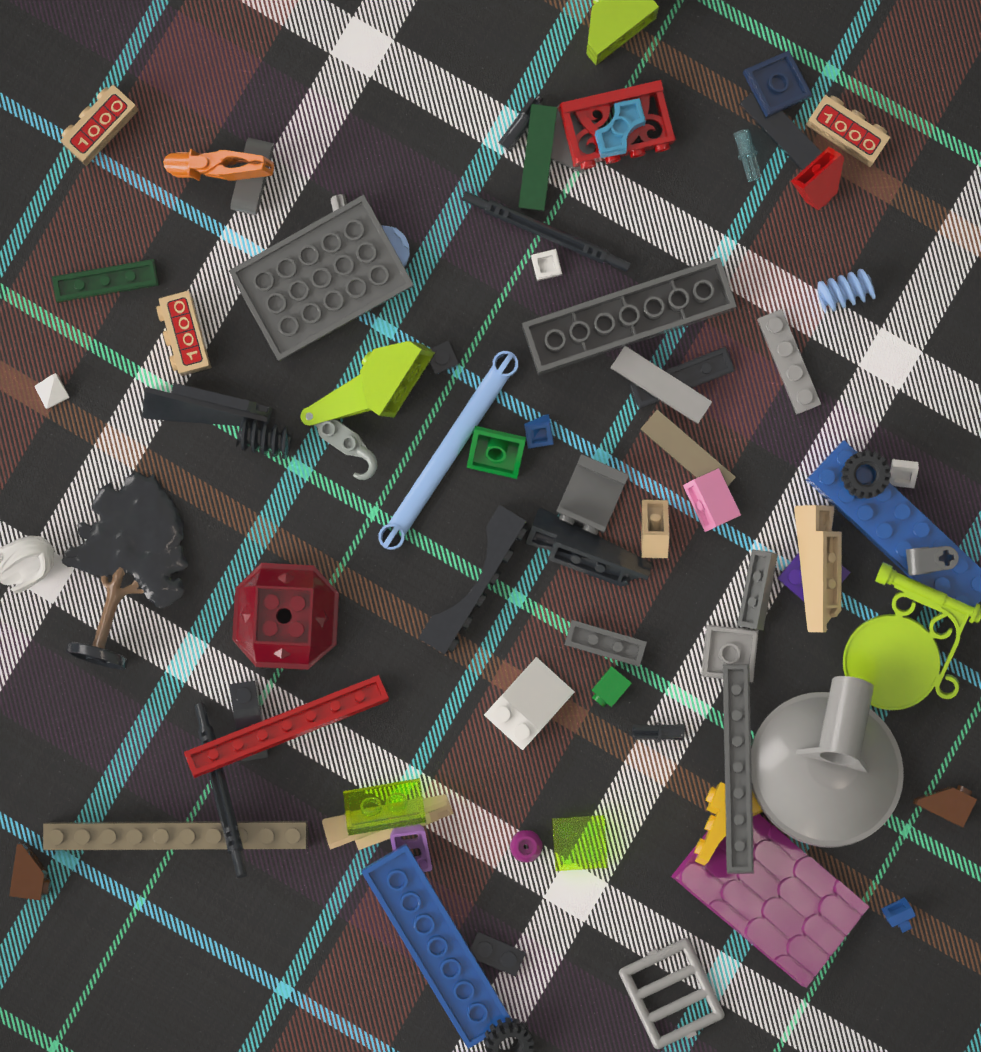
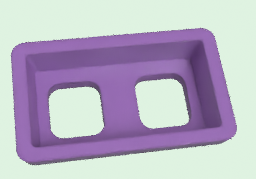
M421 824L394 827L390 835L393 851L407 843L410 849L419 848L421 855L415 856L423 872L431 871L432 864L424 827ZM414 834L418 835L417 838L413 839H401V836Z

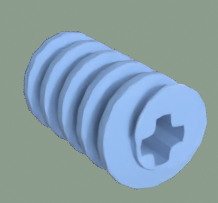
M858 269L857 277L853 272H849L847 280L843 275H839L837 283L833 278H829L827 286L823 281L818 282V297L825 314L826 306L828 305L833 312L836 311V303L838 302L843 309L846 308V300L848 299L852 305H856L857 296H859L862 302H866L867 293H869L872 299H875V290L871 278L863 269Z

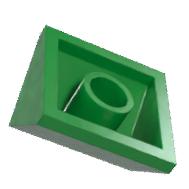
M475 426L467 468L517 479L526 437Z

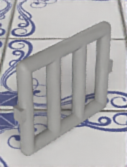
M683 938L658 951L655 948L647 952L648 956L619 970L624 986L655 1049H661L684 1037L689 1039L697 1035L696 1031L723 1019L725 1016L697 954L687 938ZM684 951L690 965L637 989L631 975L678 952ZM693 974L695 975L701 989L653 1012H648L643 998ZM706 998L712 1010L711 1013L660 1037L654 1022Z

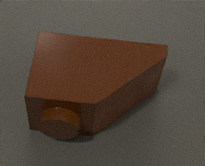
M958 785L957 789L947 787L914 799L913 804L960 827H964L977 799L971 797V790Z
M18 843L9 896L41 901L45 899V895L50 893L51 879H47L48 871L27 843Z

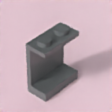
M581 454L556 513L560 514L559 519L571 525L575 521L584 525L583 530L597 535L598 532L604 533L629 474Z

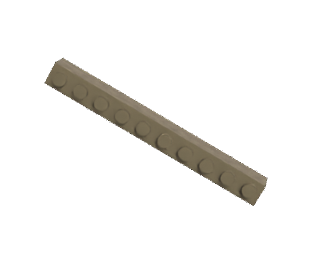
M220 821L47 822L43 824V850L227 849ZM237 821L244 849H306L308 847V821Z

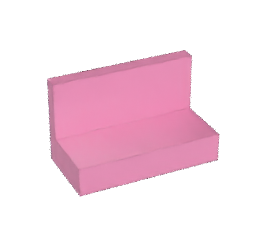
M719 468L683 485L705 532L741 515Z

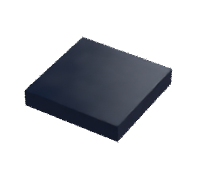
M789 50L743 71V75L765 117H769L812 97V93Z

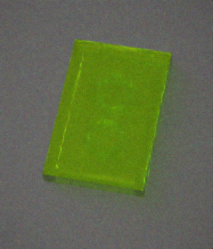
M420 778L343 791L348 836L426 823Z

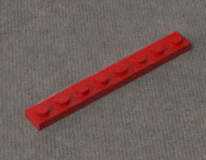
M379 675L185 751L184 755L193 777L196 778L388 702L389 697Z

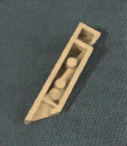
M795 506L808 632H826L827 623L831 617H837L841 611L842 532L832 531L834 506Z
M443 794L325 818L322 824L330 850L354 840L358 850L390 839L394 827L413 824L425 826L454 813L447 795Z

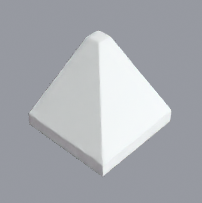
M56 373L35 386L46 409L70 398L59 375Z

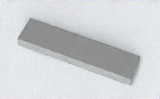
M624 346L611 366L612 370L697 424L712 403L711 400Z

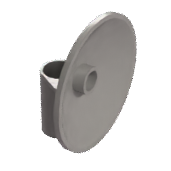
M849 676L832 678L830 693L814 692L803 694L782 703L766 717L754 736L751 745L752 791L767 818L782 832L800 842L830 848L857 843L882 827L897 806L904 778L902 757L891 730L870 709L874 689L871 683Z

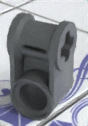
M950 546L906 549L909 576L952 569L957 565L959 559L957 551ZM944 550H946V554L952 556V560H948L946 566L943 561H939V556L943 555Z

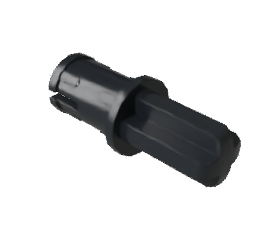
M657 722V725H633L632 737L634 740H657V743H661V740L684 741L685 728L684 724L667 725L661 724V722Z

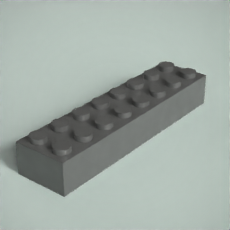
M719 257L522 323V329L539 376L623 348L624 346H629L734 311L737 306Z

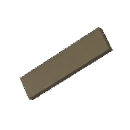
M656 410L640 429L694 477L698 478L719 468L727 486L736 478L659 410Z

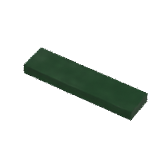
M531 105L519 208L545 211L558 107Z
M154 259L52 276L57 303L159 286Z

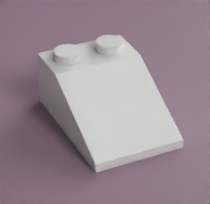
M536 657L489 708L484 716L523 750L573 695L574 691Z

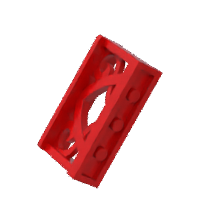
M661 80L562 102L558 107L573 167L581 166V170L595 167L596 162L606 161V164L620 161L622 156L630 155L631 158L641 157L646 154L645 151L655 149L656 153L669 150L670 145L676 141ZM651 97L655 99L659 116L648 114ZM640 98L645 120H653L661 126L662 133L660 137L655 139L649 138L647 131L656 130L652 125L645 124L635 129L628 136L625 154L601 158L595 138V131L607 121L610 107L614 106V103ZM593 111H600L602 119L593 124L592 121L597 119L593 116ZM572 115L576 116L584 128L577 135H575L571 119ZM588 133L592 137L588 139L586 147L588 144H594L596 147V151L591 154H586L579 148L580 139ZM639 136L642 142L631 145Z

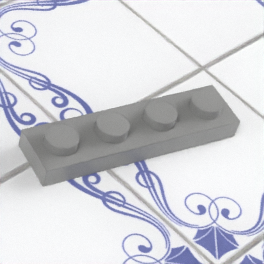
M782 309L758 318L757 321L796 415L821 405Z

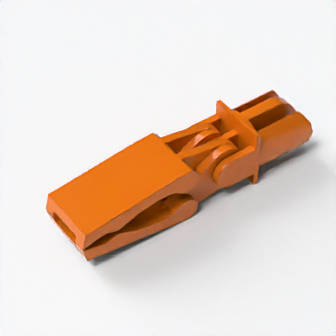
M190 149V152L170 153L163 161L165 169L177 178H194L200 181L201 175L234 181L272 176L274 172V162L264 156L229 150L199 154ZM237 163H248L244 166L236 168L226 167L228 165L233 166Z

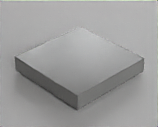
M706 625L701 677L723 679V665L749 664L750 682H753L759 630Z

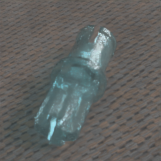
M744 129L735 132L734 137L739 151L738 160L743 162L747 180L749 182L761 179L756 159L758 151L753 146L750 130Z

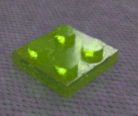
M604 815L552 818L555 871L608 868Z

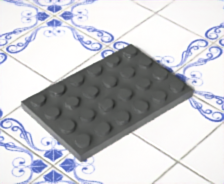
M365 195L358 197L229 270L279 362L414 287L411 278Z

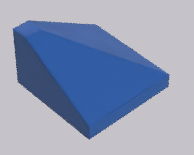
M549 414L524 424L528 449L554 445Z

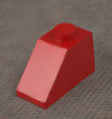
M828 147L791 180L807 204L819 210L827 205L831 198L837 194L844 157L841 153Z

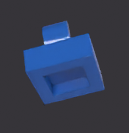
M905 897L881 908L891 927L898 925L902 933L912 929L909 919L915 917V913Z

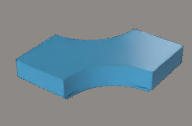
M640 98L614 103L615 114L611 122L607 126L595 131V138L601 158L625 154L628 136L638 127L645 125L646 120Z

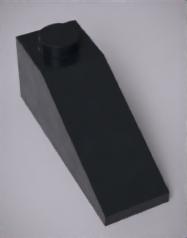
M258 680L229 684L236 730L238 731L263 721ZM268 749L244 758L242 761L269 758Z

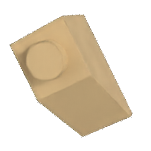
M642 500V558H668V500Z

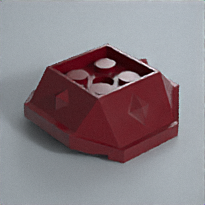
M261 563L235 587L232 640L256 667L309 670L337 645L339 592L314 565ZM282 609H288L292 614L290 622L282 624L278 620V613Z

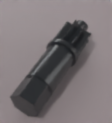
M539 95L535 99L530 97L522 110L518 112V116L498 142L503 148L511 152L529 127L531 105H542V97Z

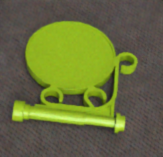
M883 562L875 582L883 585L886 583L892 584L894 588L901 590V592L895 594L892 600V608L895 614L873 617L855 629L848 639L844 650L843 670L845 676L859 678L871 683L874 686L871 706L884 710H901L914 706L927 697L934 686L941 698L951 699L955 697L959 691V681L956 677L946 674L945 677L946 680L953 682L955 685V689L951 693H944L940 689V683L959 644L960 635L968 617H970L968 622L973 623L974 621L979 623L981 619L980 604L976 603L975 607L967 605L947 596V594L897 573L896 570L892 569L893 566ZM900 597L914 600L911 607L907 610L899 609L896 601ZM916 602L941 612L930 621V631L916 620L906 617V615L914 611ZM948 616L955 625L956 639L940 672V652L934 638L946 639L951 635L952 628H949L945 633H938L934 629V624Z

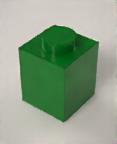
M611 666L591 689L595 693L592 698L602 707H605L606 704L612 707L632 683Z

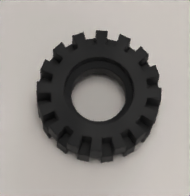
M868 450L852 455L846 460L841 471V480L844 482V488L848 489L852 496L855 495L860 499H869L881 494L888 486L889 478L891 477V473H889L890 466L886 464V459L879 456V453ZM870 465L874 468L876 478L872 484L863 485L857 480L856 471L858 467Z
M510 1017L505 1018V1023H502L501 1019L497 1020V1026L493 1023L489 1026L491 1032L488 1030L485 1032L484 1047L486 1052L534 1051L532 1046L534 1042L528 1027H526L525 1023H520L516 1018L513 1019V1022H511ZM516 1037L518 1039L516 1046L511 1049L502 1050L499 1048L500 1043L506 1038Z

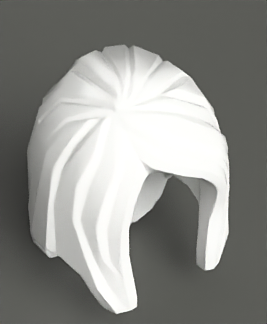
M41 536L19 538L0 548V583L3 585L18 584L11 588L14 594L21 593L40 582L54 566V548Z

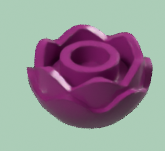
M531 830L517 832L510 842V851L513 857L522 863L535 861L543 849L541 839ZM525 844H528V849H524Z

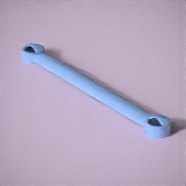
M501 351L494 357L492 367L389 523L380 530L379 541L384 548L395 550L403 545L406 533L472 435L475 426L479 424L508 378L516 373L518 360L512 352ZM507 355V357L505 358V360L503 361V363L501 364V366H500L499 369L497 370V369H496V362H497V360H498L501 356ZM513 358L515 361L513 371L503 374L504 369ZM390 527H394L389 536L387 537V539L385 540V542L383 543L382 539L384 531L386 529H389ZM400 531L402 534L400 542L394 547H389L396 533Z

